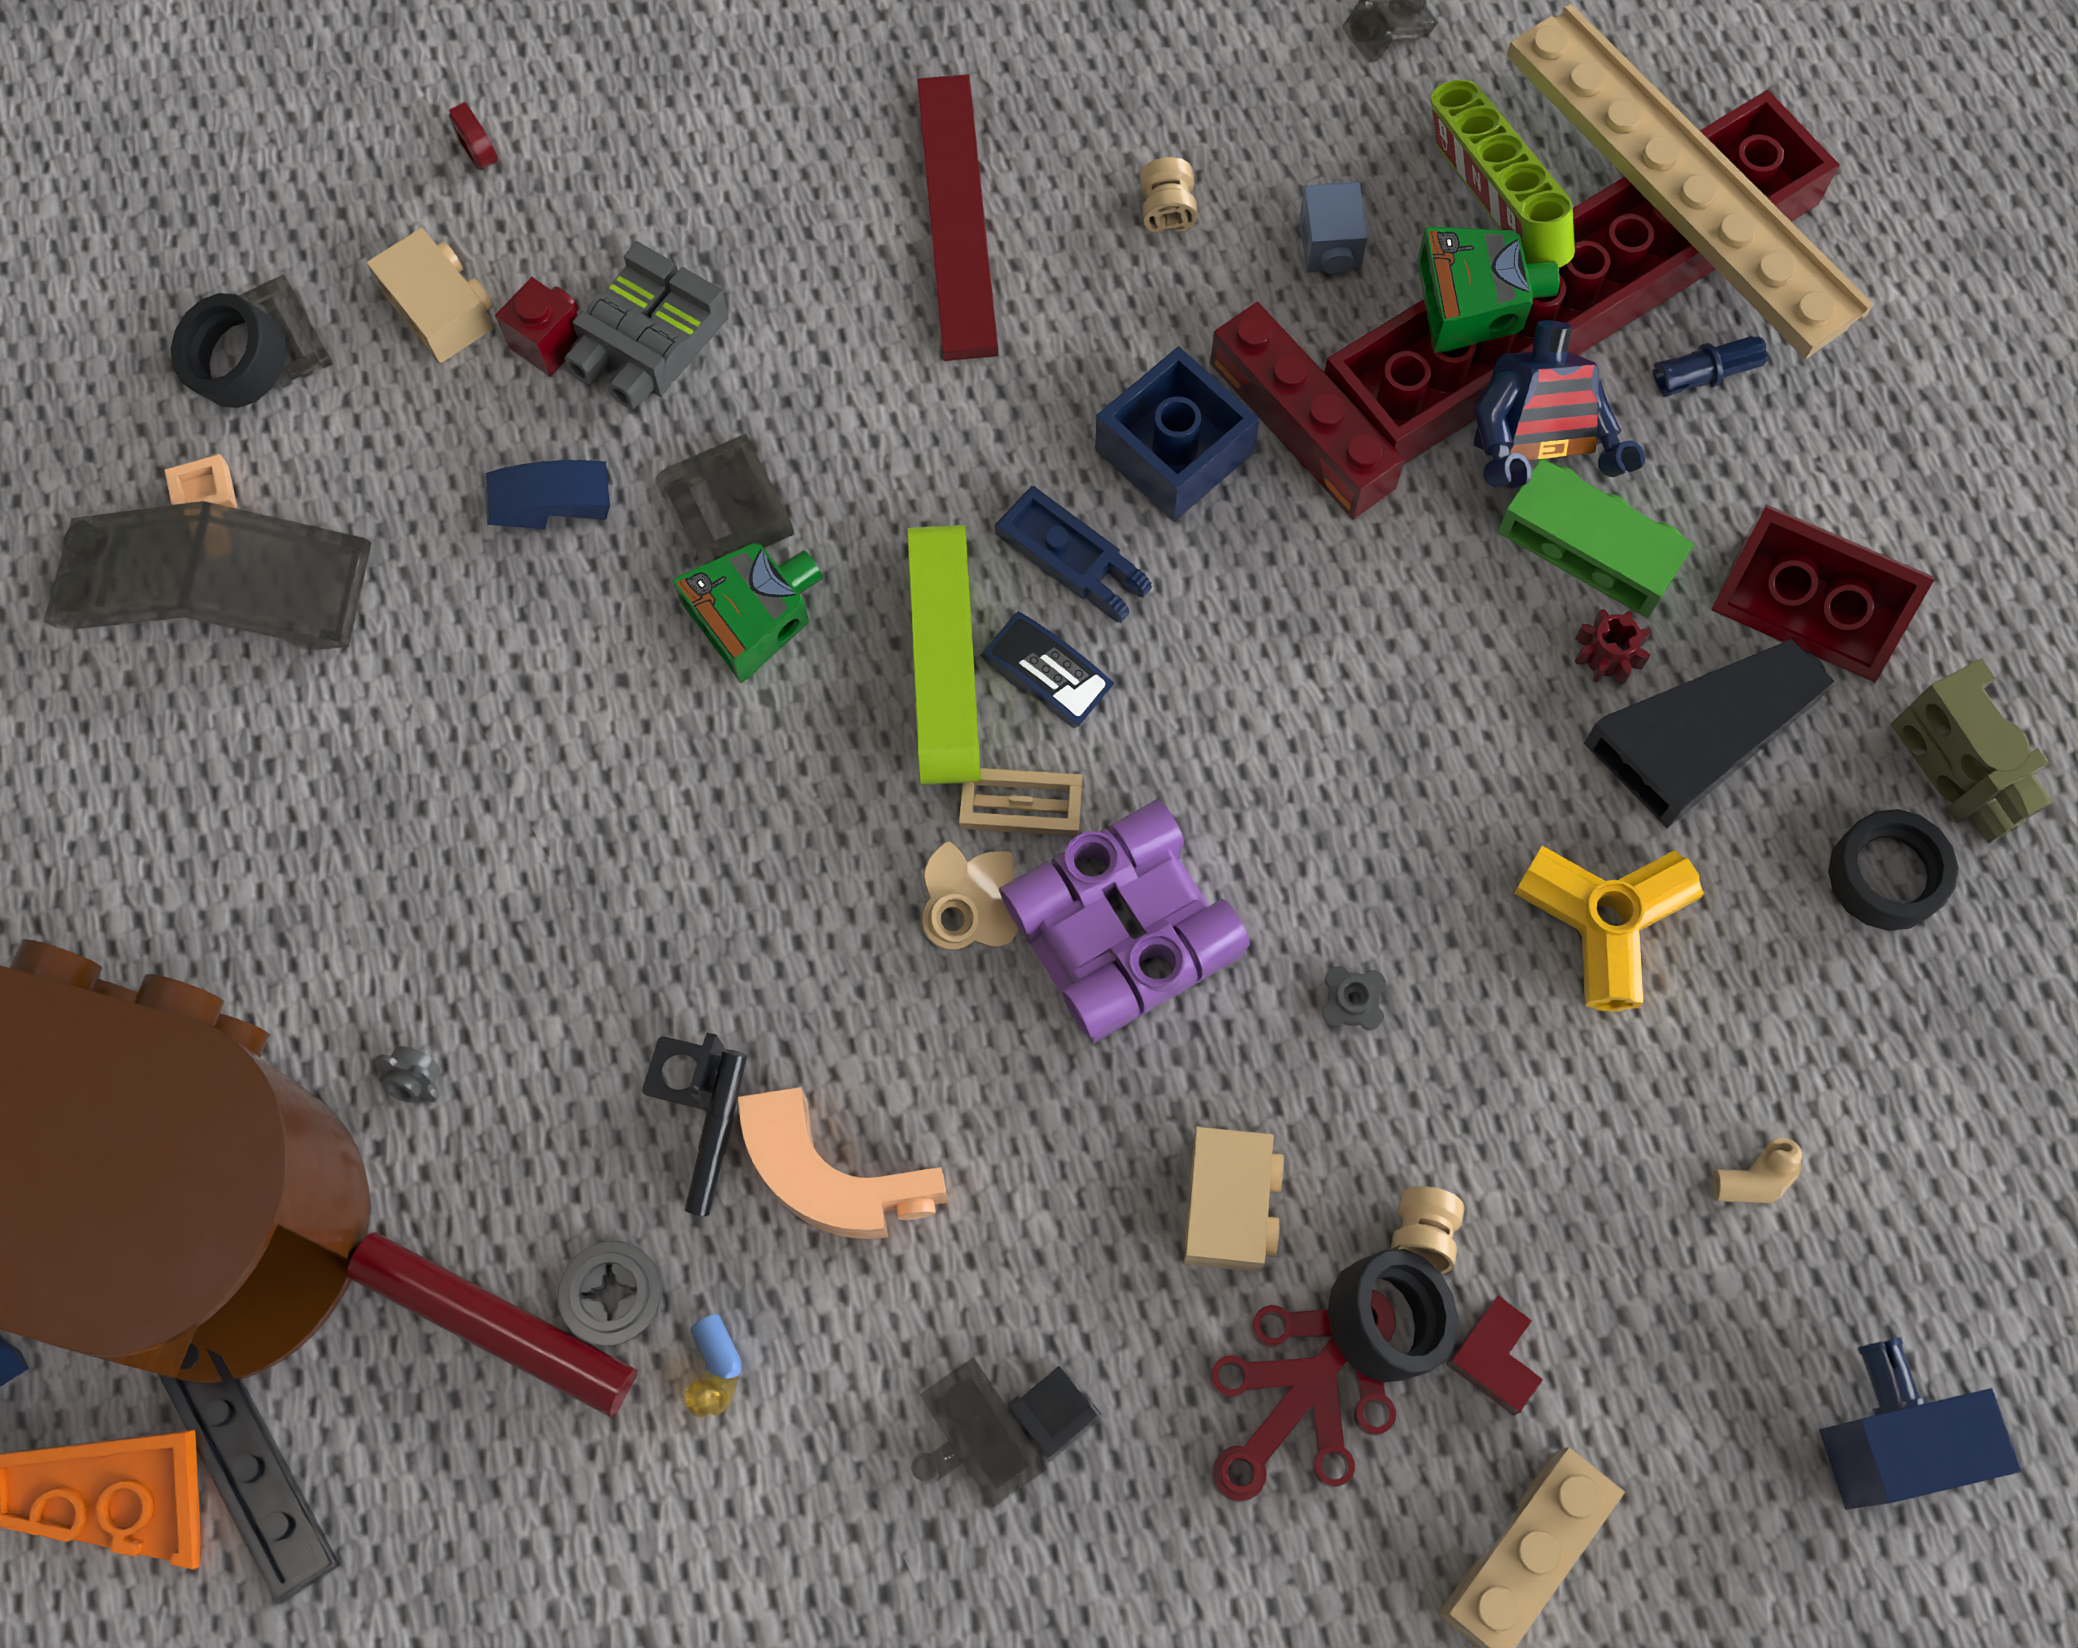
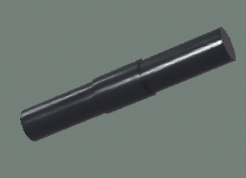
M729 1049L722 1051L685 1205V1211L693 1215H710L748 1056L739 1051Z

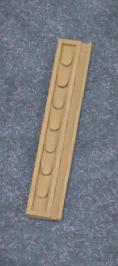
M1571 3L1564 7L1563 13L1556 17L1551 15L1510 42L1506 57L1804 359H1807L1847 331L1851 324L1857 320L1861 321L1868 315L1874 303Z

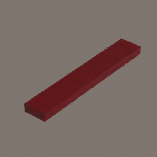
M970 74L918 78L917 84L944 361L996 357L998 356V342Z

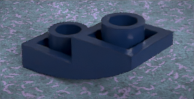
M542 461L486 472L487 525L545 529L549 515L606 520L610 508L606 461Z

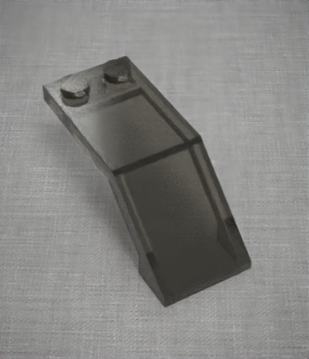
M206 501L71 518L69 528L64 537V547L55 580L50 588V598L44 622L55 628L83 629L188 618L281 638L298 649L323 650L349 647L372 543L363 537Z

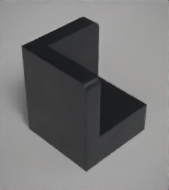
M1060 1366L1021 1398L1017 1395L1007 1404L1011 1414L1049 1462L1101 1419L1100 1411L1093 1403L1091 1405L1088 1403Z

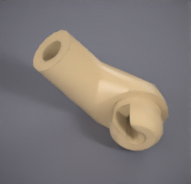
M1775 1138L1768 1143L1766 1150L1760 1154L1748 1171L1716 1169L1713 1173L1714 1200L1764 1204L1778 1201L1798 1178L1802 1170V1151L1799 1145L1788 1138Z

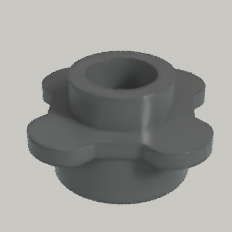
M1342 966L1331 968L1325 976V984L1329 988L1328 1003L1322 1009L1324 1020L1331 1026L1345 1024L1349 1026L1361 1025L1365 1030L1378 1028L1384 1019V1013L1379 1008L1380 994L1386 988L1384 976L1376 970H1369L1365 974L1350 973ZM1349 994H1358L1360 1001L1358 1003L1350 1002Z
M399 1046L394 1049L391 1056L381 1054L375 1059L374 1064L382 1073L379 1081L383 1089L392 1097L409 1103L415 1102L418 1097L431 1102H435L439 1094L432 1088V1085L440 1072V1068L425 1053L414 1048Z

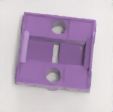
M1158 799L1109 826V830L1103 829L1099 832L1087 831L1078 834L1069 842L1064 852L1052 858V864L1046 861L999 888L1002 900L1012 919L1038 955L1062 994L1075 1021L1093 1044L1245 956L1247 947L1250 946V940L1243 923L1226 900L1220 899L1209 906L1179 860L1181 848L1184 846L1182 833L1170 811ZM1097 858L1103 861L1108 869L1103 874L1092 877L1080 873L1076 866L1084 859ZM1120 893L1145 933L1135 940L1130 937L1107 899ZM1149 958H1161L1168 962L1173 972L1168 977L1152 979L1141 971L1140 964Z

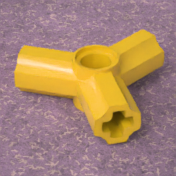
M1541 846L1514 894L1579 931L1582 936L1585 1007H1591L1597 1011H1622L1636 1009L1643 1004L1639 931L1699 900L1704 892L1699 881L1700 875L1690 860L1681 856L1676 850L1619 880L1605 881L1548 848ZM1608 906L1616 910L1621 917L1622 925L1614 926L1604 922L1598 915L1596 907Z

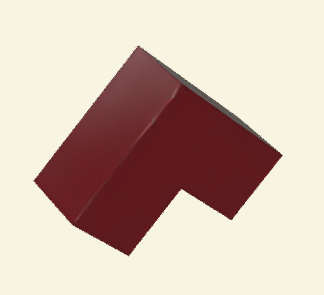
M1498 1295L1491 1300L1449 1359L1447 1365L1515 1416L1521 1413L1543 1379L1509 1354L1532 1320Z

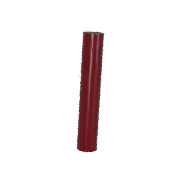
M372 1232L360 1243L350 1260L347 1269V1277L609 1417H613L618 1412L637 1377V1369L377 1232Z

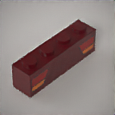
M1258 301L1214 331L1210 365L1352 520L1396 490L1405 458Z

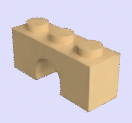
M1570 1447L1554 1452L1516 1504L1518 1510L1508 1527L1490 1550L1480 1559H1476L1440 1609L1438 1615L1477 1648H1516L1622 1498L1625 1491Z

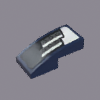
M1019 611L1011 617L980 654L1009 683L1023 693L1030 691L1055 715L1073 728L1080 726L1114 685L1110 678L1083 655L1051 631Z

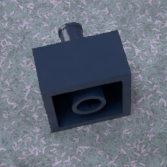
M1901 1337L1858 1347L1859 1355H1862L1879 1408L1873 1409L1875 1416L1819 1429L1845 1510L1890 1504L2022 1472L1993 1388L1929 1403L1927 1396L1921 1398L1919 1396L1902 1347Z

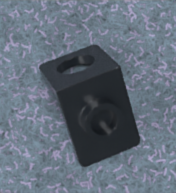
M707 1032L703 1046L665 1036L660 1037L643 1085V1093L646 1096L708 1111L722 1051L725 1049L718 1035ZM677 1054L688 1055L697 1063L691 1085L682 1090L668 1087L664 1083L661 1074L664 1063L670 1057Z

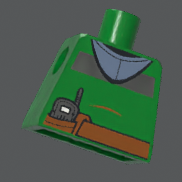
M1425 227L1417 257V265L1434 353L1446 352L1516 334L1525 326L1533 298L1557 296L1560 278L1556 261L1526 263L1521 237L1515 231Z
M752 543L686 572L672 581L680 603L739 682L742 683L810 623L805 603L799 594L821 581L823 576L815 561L805 550L777 566L761 544Z

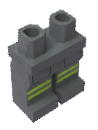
M635 241L624 255L626 266L607 290L598 294L592 300L586 312L582 310L572 322L577 339L564 357L571 375L586 384H592L606 366L615 370V374L606 383L609 394L618 403L630 410L636 408L651 392L662 397L671 386V383L680 376L728 320L724 294L721 288L684 267H681L678 271L675 262L638 241Z

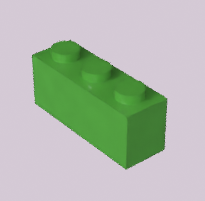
M1544 458L1540 459L1532 471L1529 483L1521 487L1507 508L1498 530L1500 535L1647 619L1654 611L1695 543L1682 537L1681 533L1673 526L1648 518L1632 509L1623 498L1600 491L1581 480L1578 474L1570 468L1554 465Z

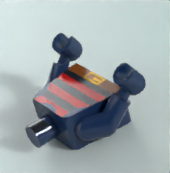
M1551 320L1538 321L1532 352L1503 354L1496 361L1491 381L1475 404L1474 412L1478 427L1473 445L1484 450L1486 455L1492 456L1493 460L1486 464L1483 473L1485 482L1492 487L1497 488L1507 484L1510 489H1515L1528 484L1532 476V469L1528 460L1595 453L1597 444H1602L1604 448L1598 458V467L1601 473L1608 477H1616L1624 474L1626 471L1632 472L1644 466L1645 454L1642 447L1632 440L1620 442L1617 436L1620 434L1621 428L1607 401L1596 362L1568 351L1572 325Z

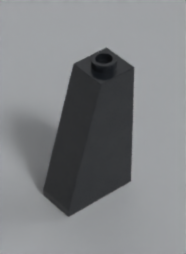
M1790 639L1604 716L1595 723L1583 744L1668 829L1814 706L1835 681L1826 673L1824 665L1815 655L1808 651H1803Z

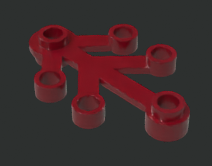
M1372 1289L1370 1304L1375 1324L1382 1337L1389 1342L1396 1327L1395 1312L1389 1300L1377 1290ZM1268 1305L1261 1308L1252 1321L1254 1338L1261 1345L1270 1348L1282 1345L1289 1337L1332 1336L1328 1309L1287 1312L1280 1306ZM1275 1315L1282 1320L1284 1332L1280 1337L1269 1338L1263 1334L1260 1328V1321L1264 1316ZM1333 1337L1320 1353L1313 1358L1245 1362L1238 1356L1229 1355L1222 1357L1215 1363L1210 1375L1211 1384L1219 1395L1226 1398L1238 1397L1246 1390L1291 1387L1244 1446L1229 1447L1215 1460L1212 1478L1216 1489L1222 1496L1232 1501L1242 1502L1250 1500L1259 1494L1266 1482L1267 1473L1264 1464L1312 1405L1318 1451L1312 1465L1315 1477L1321 1484L1327 1487H1339L1352 1478L1355 1471V1461L1352 1454L1344 1447L1336 1376L1347 1361L1344 1359ZM1225 1365L1238 1367L1243 1375L1241 1386L1236 1389L1224 1387L1219 1381V1370ZM1356 1370L1360 1400L1354 1408V1421L1357 1427L1365 1434L1381 1435L1388 1431L1395 1423V1406L1385 1396L1384 1383L1363 1376ZM1368 1402H1377L1385 1409L1386 1420L1382 1426L1374 1427L1365 1421L1363 1409ZM1328 1453L1338 1454L1345 1462V1472L1339 1479L1329 1478L1323 1472L1322 1460ZM1243 1460L1250 1465L1252 1479L1248 1485L1238 1486L1231 1482L1228 1477V1467L1231 1462Z

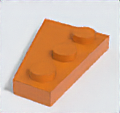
M195 1429L0 1452V1527L64 1542L76 1540L111 1548L110 1552L132 1557L144 1555L170 1561V1565L191 1570L200 1567L201 1521Z

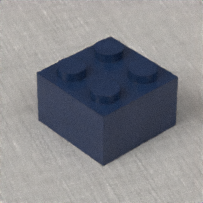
M1178 346L1096 415L1095 450L1175 522L1254 453L1260 418Z

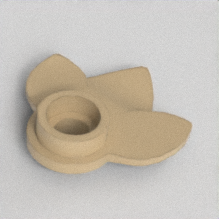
M950 841L945 842L932 854L927 861L923 876L930 899L923 908L921 923L926 937L934 945L945 950H958L968 946L973 941L991 947H1000L1012 942L1019 928L1008 912L1000 895L999 888L1014 879V855L1007 851L986 852L967 862L962 852ZM952 909L960 914L962 925L957 931H949L943 927L941 915L944 910Z

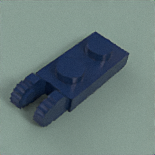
M1031 486L995 524V534L1081 599L1084 600L1086 597L1090 603L1117 623H1121L1130 611L1122 598L1100 582L1109 572L1130 593L1142 598L1153 587L1145 573L1120 555L1119 548L1035 486Z

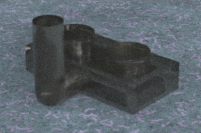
M974 1357L919 1394L949 1440L932 1453H920L913 1459L911 1470L921 1483L926 1485L934 1484L964 1463L991 1507L995 1508L1047 1471L1039 1455Z

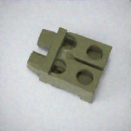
M1980 658L1931 684L1890 725L1936 790L1946 800L1952 802L1946 810L1956 824L1970 817L1989 844L2019 828L2027 822V818L2045 809L2053 803V800L2035 776L2036 773L2049 764V761L2039 748L2029 753V741L2025 733L2017 725L2006 721L1993 703L1985 688L1996 678L1984 660Z

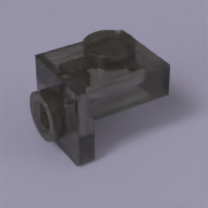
M1359 0L1344 22L1342 29L1368 62H1375L1383 56L1393 40L1420 39L1430 34L1438 24V21L1425 6L1426 0Z

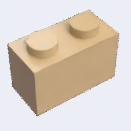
M422 227L366 262L381 292L439 364L495 329L487 312L488 309L493 307V303L484 288L475 278L467 282L459 273L463 270V267L450 246L445 241L436 245Z
M1205 1127L1196 1128L1193 1140L1183 1264L1260 1272L1265 1264V1256L1276 1257L1279 1240V1218L1268 1217L1270 1192H1281L1284 1155L1273 1153L1274 1134Z

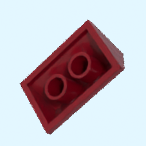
M1766 504L1743 539L1711 610L1782 642L1792 639L1803 651H1808L1820 659L1876 683L1935 579L1927 573Z

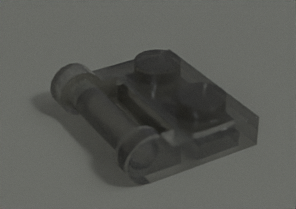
M743 434L671 465L659 472L655 478V483L661 495L666 499L670 498L695 550L693 561L697 568L752 543H759L765 548L795 535L792 523L747 434ZM705 481L731 533L716 541L690 490L694 484Z

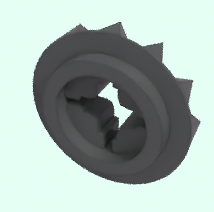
M605 1241L582 1250L568 1264L559 1283L558 1305L565 1324L576 1336L591 1344L615 1347L631 1339L640 1338L642 1332L651 1321L658 1317V1308L664 1289L656 1264L645 1252L629 1243ZM610 1267H612V1274L615 1275L618 1285L629 1288L632 1291L637 1290V1293L628 1294L627 1298H621L617 1301V1310L613 1311L614 1320L612 1321L606 1304L601 1301H595L592 1298L585 1299L586 1295H595L596 1291L606 1289L607 1278H610Z

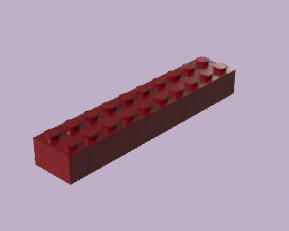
M1768 89L1700 130L1791 222L1819 205L1840 166ZM1624 176L1573 208L1574 257L1569 263L1558 268L1560 284L1557 296L1533 298L1525 326L1520 332L1446 352L1434 353L1423 299L1328 357L1324 373L1405 458L1404 464L1476 420L1475 404L1492 379L1496 361L1503 354L1532 352L1538 321H1560L1572 325L1568 351L1580 355L1716 269Z

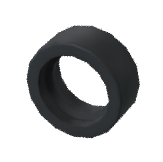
M217 293L203 298L186 311L175 329L170 348L172 367L183 385L219 406L240 408L257 402L268 393L283 371L287 354L285 335L276 319L237 294ZM246 323L248 341L244 355L237 366L224 376L212 379L210 360L216 343L231 327Z
M1894 809L1876 811L1857 821L1842 836L1832 850L1828 873L1833 893L1846 912L1865 925L1892 931L1910 929L1930 918L1941 909L1956 889L1959 867L1954 848L1939 827L1921 815ZM1892 838L1902 841L1916 851L1924 862L1928 875L1926 888L1918 898L1909 903L1902 904L1883 898L1869 887L1861 876L1858 864V854L1867 843L1874 839Z
M1406 1249L1383 1250L1363 1258L1342 1270L1330 1290L1328 1317L1332 1337L1344 1359L1363 1376L1384 1383L1403 1381L1428 1373L1447 1360L1456 1343L1458 1315L1454 1296L1442 1274L1427 1259ZM1378 1278L1393 1284L1403 1294L1412 1309L1415 1332L1413 1345L1407 1354L1395 1350L1382 1337L1374 1322L1370 1302L1372 1286Z

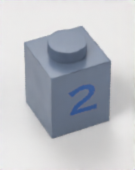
M1360 182L1305 185L1299 219L1307 273L1324 271L1327 274L1337 275L1351 269H1361L1368 237Z

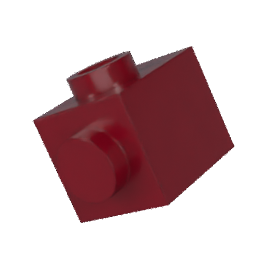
M533 277L495 314L509 349L550 377L565 362L564 357L577 339L572 323L578 316L577 312L579 311L575 300L560 287L554 286L550 289Z

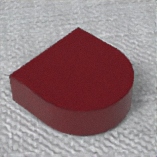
M463 102L450 109L448 116L457 140L476 168L483 170L498 162L497 154L487 134L467 103Z

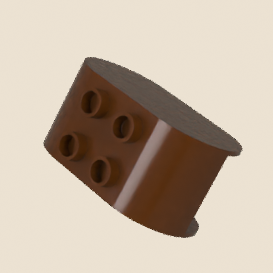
M23 939L10 968L0 965V1330L73 1352L193 1383H224L206 1349L223 1358L233 1379L251 1377L280 1363L303 1346L327 1321L340 1303L352 1281L347 1277L350 1260L360 1243L367 1237L370 1212L369 1185L362 1157L349 1130L323 1101L260 1058L270 1034L248 1022L222 1014L221 1010L225 1002L218 996L193 985L155 974H145L138 992H135L117 984L98 979L102 967L90 959L47 943ZM190 1343L196 1345L199 1349L197 1363L189 1369H181L180 1367Z

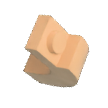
M801 1087L738 1097L743 1138L755 1168L776 1198L794 1215L808 1224L823 1231L849 1238H889L885 1212L897 1211L899 1220H915L936 1214L935 1204L948 1203L942 1167L881 1177L861 1178L844 1174L828 1165L815 1151L811 1135L807 1098Z

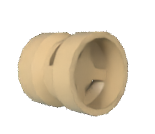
M1164 157L1146 164L1140 171L1141 193L1146 198V201L1143 203V219L1146 228L1153 233L1165 232L1164 229L1175 228V231H1187L1192 228L1197 222L1198 213L1196 200L1190 194L1194 189L1193 168L1190 163L1180 158Z
M1415 1186L1403 1190L1397 1212L1402 1225L1393 1234L1390 1250L1406 1249L1427 1259L1441 1274L1451 1271L1455 1265L1457 1245L1452 1238L1453 1233L1459 1230L1462 1225L1465 1209L1463 1201L1456 1195L1435 1187Z

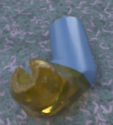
M714 1314L699 1320L690 1329L706 1365L701 1381L692 1382L686 1390L685 1403L688 1410L694 1416L701 1418L710 1413L717 1416L731 1405L742 1369L741 1359L721 1316Z

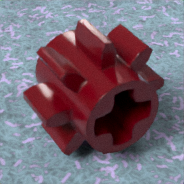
M1601 609L1594 620V627L1589 624H1582L1575 638L1580 644L1585 645L1580 649L1575 663L1581 665L1587 663L1595 671L1593 681L1596 683L1603 676L1615 675L1616 680L1621 685L1625 684L1632 673L1631 667L1642 670L1650 657L1646 650L1640 648L1650 635V630L1640 629L1638 624L1632 619V612L1627 611L1624 615L1614 614L1609 616L1605 609Z

